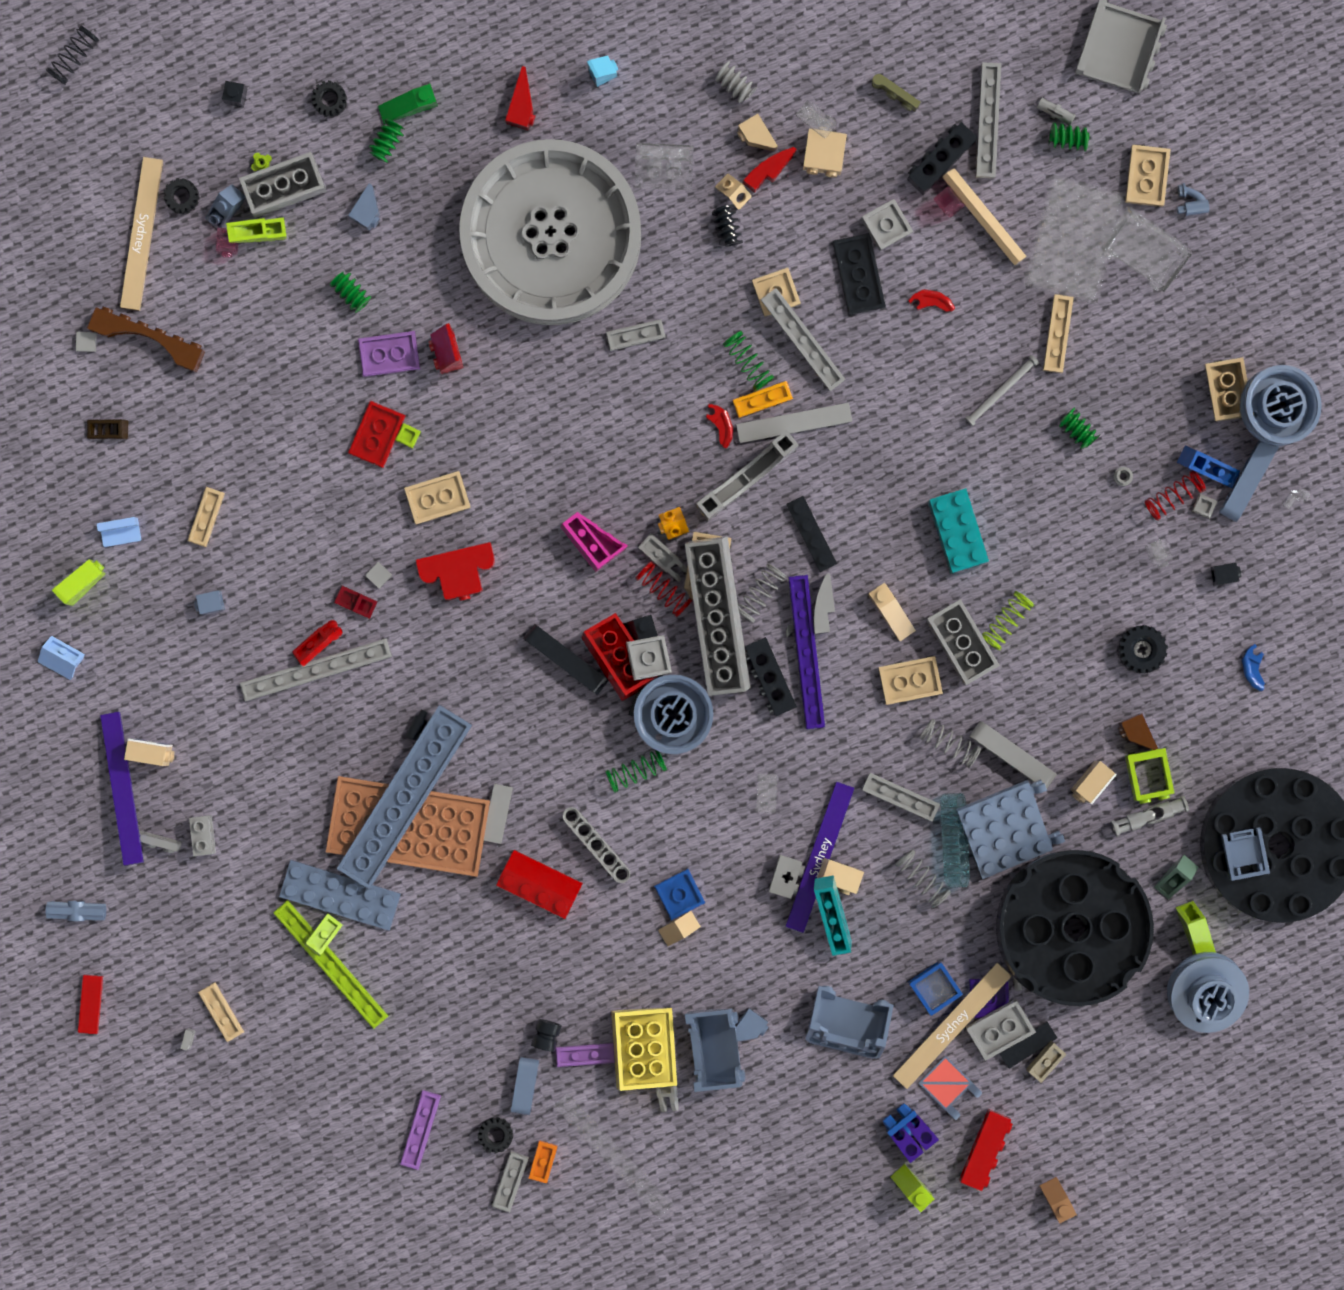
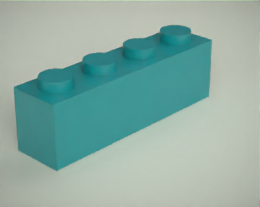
M834 875L816 878L814 892L832 956L851 953L852 939Z

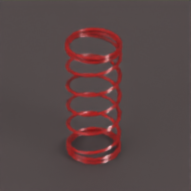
M1194 470L1190 471V477L1186 475L1182 477L1183 484L1174 481L1175 491L1170 487H1165L1166 496L1157 492V501L1153 498L1145 500V505L1155 520L1159 521L1161 516L1150 499L1167 516L1160 504L1158 494H1161L1170 503L1173 510H1175L1168 497L1167 488L1172 490L1180 502L1184 504L1178 495L1175 483L1180 484L1186 490L1189 497L1193 499L1186 488L1184 477L1188 478L1195 485L1199 493L1206 491L1204 482Z
M650 561L642 569V571L635 577V580H640L648 570L650 571L643 580L642 586L647 585L658 576V578L650 588L649 593L655 592L657 589H659L662 585L665 584V586L663 587V589L657 597V600H661L668 593L674 590L668 598V600L666 601L665 607L670 606L681 597V599L672 611V614H675L674 616L678 617L690 605L693 599L689 598L680 609L674 612L686 593H682L674 601L667 605L670 598L673 596V594L678 588V586L676 585L666 594L660 597V595L670 582V578L664 581L656 589L651 591L654 585L661 577L663 571L659 572L651 580L644 584L647 577L650 575V573L655 567V564H653L652 561Z

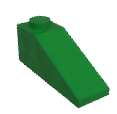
M431 84L412 89L378 105L384 124H386L384 122L385 119L396 121L438 107Z

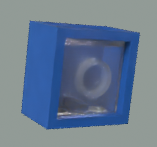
M941 961L936 962L908 981L930 1016L963 995Z

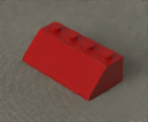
M616 613L583 632L581 639L622 701L638 693L657 678L656 676L633 681L626 642L634 640Z
M514 850L496 886L566 919L583 883Z

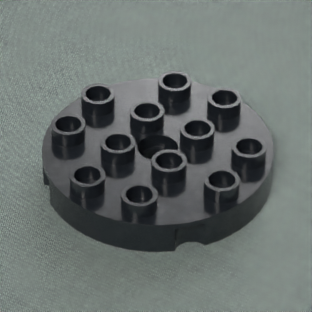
M1266 768L1232 781L1233 785L1222 795H1217L1203 821L1200 836V853L1203 867L1214 889H1218L1229 905L1243 914L1256 919L1276 923H1289L1304 920L1322 912L1340 897L1344 891V800L1330 785L1304 771L1288 768ZM1260 827L1270 873L1231 881L1221 835L1226 834L1228 841H1230L1229 833L1253 829L1254 836H1256V828ZM1278 832H1281V835L1285 836L1290 843L1287 852L1280 855V858H1277V855L1273 854L1268 847V842ZM1256 864L1240 867L1241 874L1258 871Z
M1058 851L1030 862L1008 884L997 911V943L1008 970L1031 993L1061 1005H1093L1120 994L1128 988L1127 983L1134 974L1141 972L1144 968L1153 943V915L1142 886L1135 877H1130L1120 868L1118 862L1091 851ZM1074 914L1086 925L1083 935L1077 938L1076 941L1069 937L1063 929L1066 921L1072 918Z

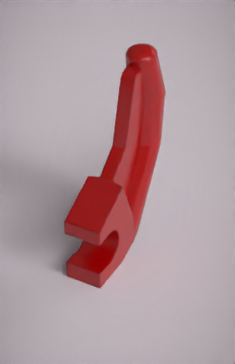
M923 289L915 293L908 300L910 304L913 300L919 301V305L916 307L917 310L929 306H936L946 312L955 310L951 299L938 291Z
M709 404L708 408L714 409L715 413L713 415L707 414L706 418L719 429V442L722 447L728 448L733 439V425L728 412L718 405Z

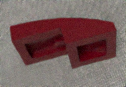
M342 585L334 600V603L369 619L378 602Z

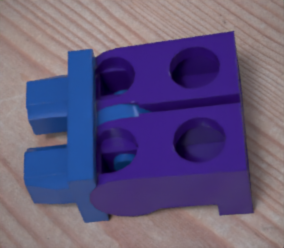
M903 1103L896 1109L902 1118L896 1122L889 1114L882 1121L887 1128V1133L911 1163L924 1153L912 1136L917 1139L925 1151L939 1141V1139L915 1110H911L910 1107Z

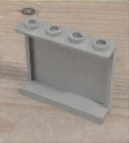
M1098 0L1075 74L1140 94L1143 89H1147L1150 79L1147 78V75L1154 68L1155 61L1153 57L1154 54L1159 52L1161 43L1158 41L1160 35L1164 36L1167 25L1164 23L1166 18L1163 17L1162 20L1107 3V0Z

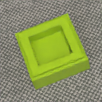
M403 423L395 440L413 449L421 431Z

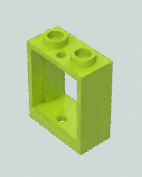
M1166 748L1125 755L1134 801H1139L1140 804L1151 802V798L1158 797V800L1170 798V794H1175ZM1160 757L1167 790L1140 795L1134 762Z

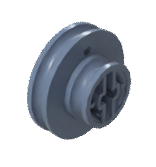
M1277 365L1258 372L1246 383L1240 398V413L1244 425L1256 439L1269 445L1284 446L1304 439L1314 430L1321 414V397L1316 384L1305 372L1293 366ZM1282 401L1285 402V408L1271 413L1267 411V407Z
M665 675L651 681L640 692L634 707V722L639 735L650 747L662 753L680 754L696 748L707 737L713 722V707L707 692L696 681L682 675ZM675 700L673 705L667 704L664 707L662 715L665 717L661 721L659 718L660 709L666 702ZM678 701L681 702L683 707L678 713L682 716L681 720L678 722L674 719L669 728L665 727L663 724L669 716L665 713L668 708L673 710ZM686 708L688 711V718L684 722V725L677 729H672L675 723L679 725L683 722L685 714L682 712ZM656 734H661L662 739L656 740Z
M1202 952L1186 958L1174 969L1167 985V998L1172 1011L1182 1024L1197 1032L1211 1033L1228 1028L1241 1017L1248 1004L1249 985L1243 972L1230 958L1219 953Z

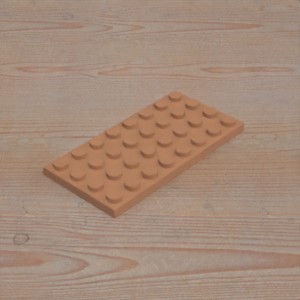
M338 776L326 852L346 855L389 784ZM431 791L387 862L478 877L490 800Z

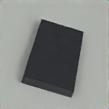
M866 233L832 241L848 316L886 308L870 234Z

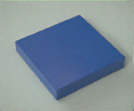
M689 869L654 886L671 920L705 904Z

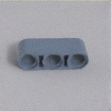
M520 1057L511 1112L530 1115L539 1060Z

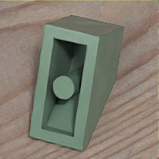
M1183 855L1170 867L1154 888L1169 900L1192 880L1199 867Z

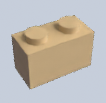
M824 858L817 878L834 875L839 892L850 895V892L857 894L864 872Z

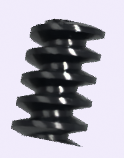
M733 204L724 205L712 211V215L717 216L713 219L714 223L718 224L715 229L721 231L717 234L718 238H722L719 241V245L725 247L743 243V240H737L742 234L735 232L740 226L733 224L738 221V218H732V215L736 213V211L730 210L734 206Z

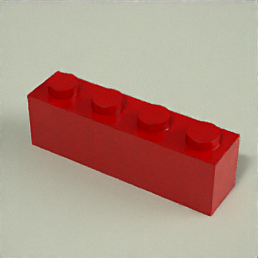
M988 1108L960 1175L959 1181L980 1191L984 1187L987 1188L991 1178L989 1173L991 1169H995L998 1162L996 1156L998 1152H1002L1005 1145L1003 1139L1012 1129L1013 1123H1011L1010 1117Z

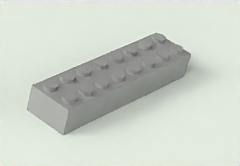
M728 536L689 541L685 543L708 696L745 692L751 687Z

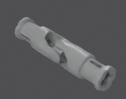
M1180 796L1178 800L1157 804L1145 809L1143 812L1126 815V818L1118 821L1112 820L1111 826L1116 837H1119L1121 833L1141 829L1146 823L1152 825L1173 818L1175 814L1184 811L1187 813L1189 812V806L1185 797ZM1152 809L1160 810L1162 817L1156 820L1155 812Z

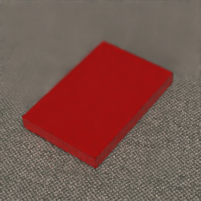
M370 401L348 454L384 468L406 415Z

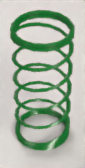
M739 331L727 339L722 346L728 347L738 342L730 350L729 355H735L743 351L736 358L735 364L750 359L741 368V372L755 368L748 375L747 380L750 381L761 376L753 385L754 391H757L772 381L774 376L770 375L759 382L770 372V370H767L756 377L748 379L764 362L762 361L749 369L743 370L758 353L737 362L752 345L730 354L746 338V336L740 338L743 332Z
M655 750L657 757L652 751L650 752L654 772L649 766L644 756L641 755V762L644 769L645 777L640 771L635 761L631 759L635 780L631 776L626 766L622 763L621 766L625 777L626 785L620 778L615 768H612L615 783L612 779L610 771H605L614 793L618 792V785L615 773L618 776L621 783L623 784V786L625 788L628 787L624 768L635 784H637V776L635 773L634 765L638 769L643 779L647 780V774L643 760L645 761V763L647 764L648 768L654 776H656V768L654 765L653 756L656 759L659 766L661 767V769L664 772L667 771V768L665 766V763L662 759L660 752Z

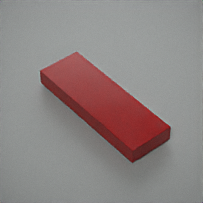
M83 975L78 1033L98 1034L104 976Z

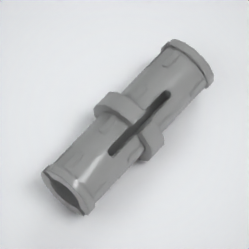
M1043 97L1037 106V109L1051 115V118H1057L1068 125H1071L1076 114L1061 108L1060 104L1056 105Z

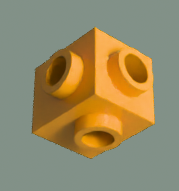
M680 507L659 514L661 522L657 524L661 534L665 533L668 540L689 532Z

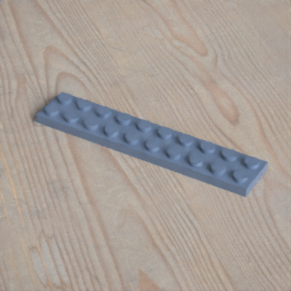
M438 706L337 867L339 871L368 889L372 887L471 729L472 725L443 706Z

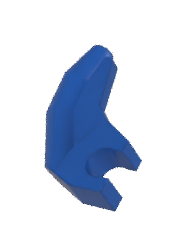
M1253 644L1246 650L1242 658L1244 676L1253 688L1263 691L1265 683L1259 673V665L1264 654L1260 652L1258 655H1254L1253 650L1257 645Z

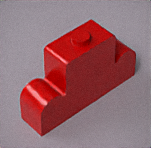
M488 542L417 559L416 564L419 576L423 582L433 584L440 578L443 595L446 600L459 598V601L471 599L470 595L483 591L478 568L482 570L492 569L495 565V556L492 543Z

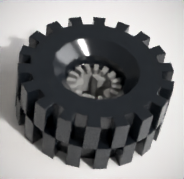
M1152 626L1132 627L1124 632L1122 638L1119 639V646H1117L1119 651L1118 658L1121 659L1122 665H1125L1129 671L1142 674L1153 672L1160 668L1159 666L1165 662L1164 659L1167 657L1166 649H1168V644H1165V637H1162V633L1155 630ZM1140 644L1143 647H1147V650L1144 651V655H1142V653L1137 652V649H1139Z

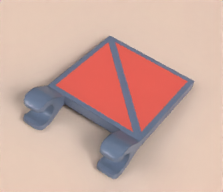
M946 1056L919 1082L955 1120L960 1117V1113L952 1104L967 1089L977 1098L982 1095V1092Z

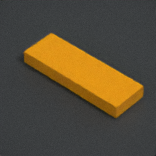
M787 381L733 399L732 401L738 418L787 402L793 398Z

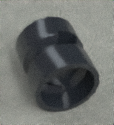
M538 1019L536 1025L538 1033L534 1034L531 1046L555 1052L558 1042L555 1037L559 1036L562 1025Z

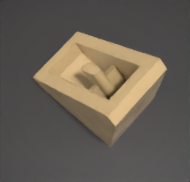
M689 911L658 931L667 946H670L684 939L701 926L692 911Z

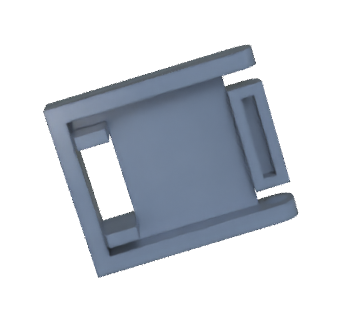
M1260 827L1256 828V836H1254L1253 829L1229 833L1230 841H1228L1226 834L1221 835L1231 881L1270 873ZM1257 865L1258 871L1241 874V866Z

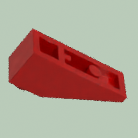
M522 66L505 121L507 125L528 131L529 126L534 125L536 115H533L526 67Z

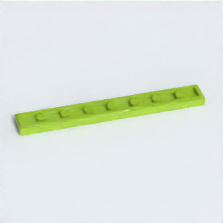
M289 900L273 912L373 1029L388 1017L387 1013L329 946L318 956L304 945L315 930Z

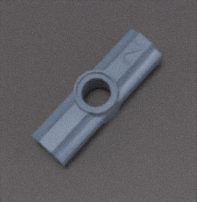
M48 901L45 914L46 918L67 919V921H102L106 919L107 908L104 903Z

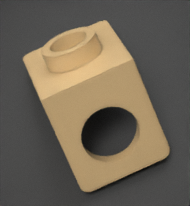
M727 174L715 186L717 190L731 200L738 210L751 198L744 185L730 174ZM740 193H744L743 200L737 202V196Z

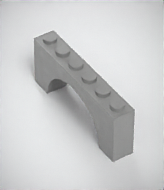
M786 430L744 468L697 502L696 508L709 522L796 451L799 446L798 443Z

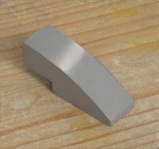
M830 574L824 576L816 596L813 615L814 634L830 632L828 613L835 612Z

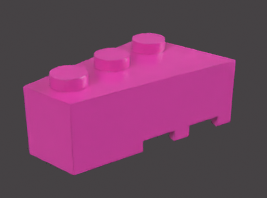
M578 512L562 523L560 527L595 572L628 547V545L620 542L613 535L605 532Z

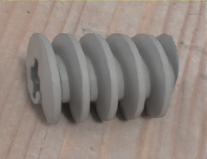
M728 61L719 70L715 81H722L721 87L728 86L726 91L728 93L733 91L732 97L736 98L739 96L737 101L742 103L750 98L758 87L756 86L751 89L753 82L750 81L746 84L747 76L740 78L741 71L734 73L736 66L734 65L729 68L730 61Z

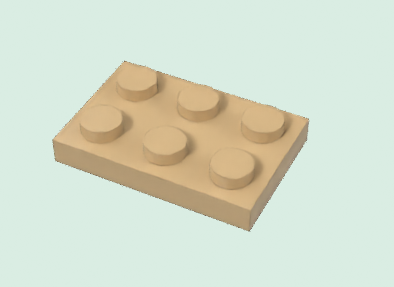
M1141 145L1131 146L1125 203L1164 206L1171 149Z
M460 471L404 488L416 525L471 508Z
M935 656L878 667L886 705L943 694Z

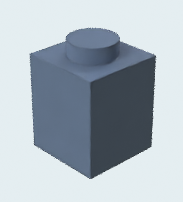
M221 591L196 595L197 600H194L196 611H199L201 615L225 610Z

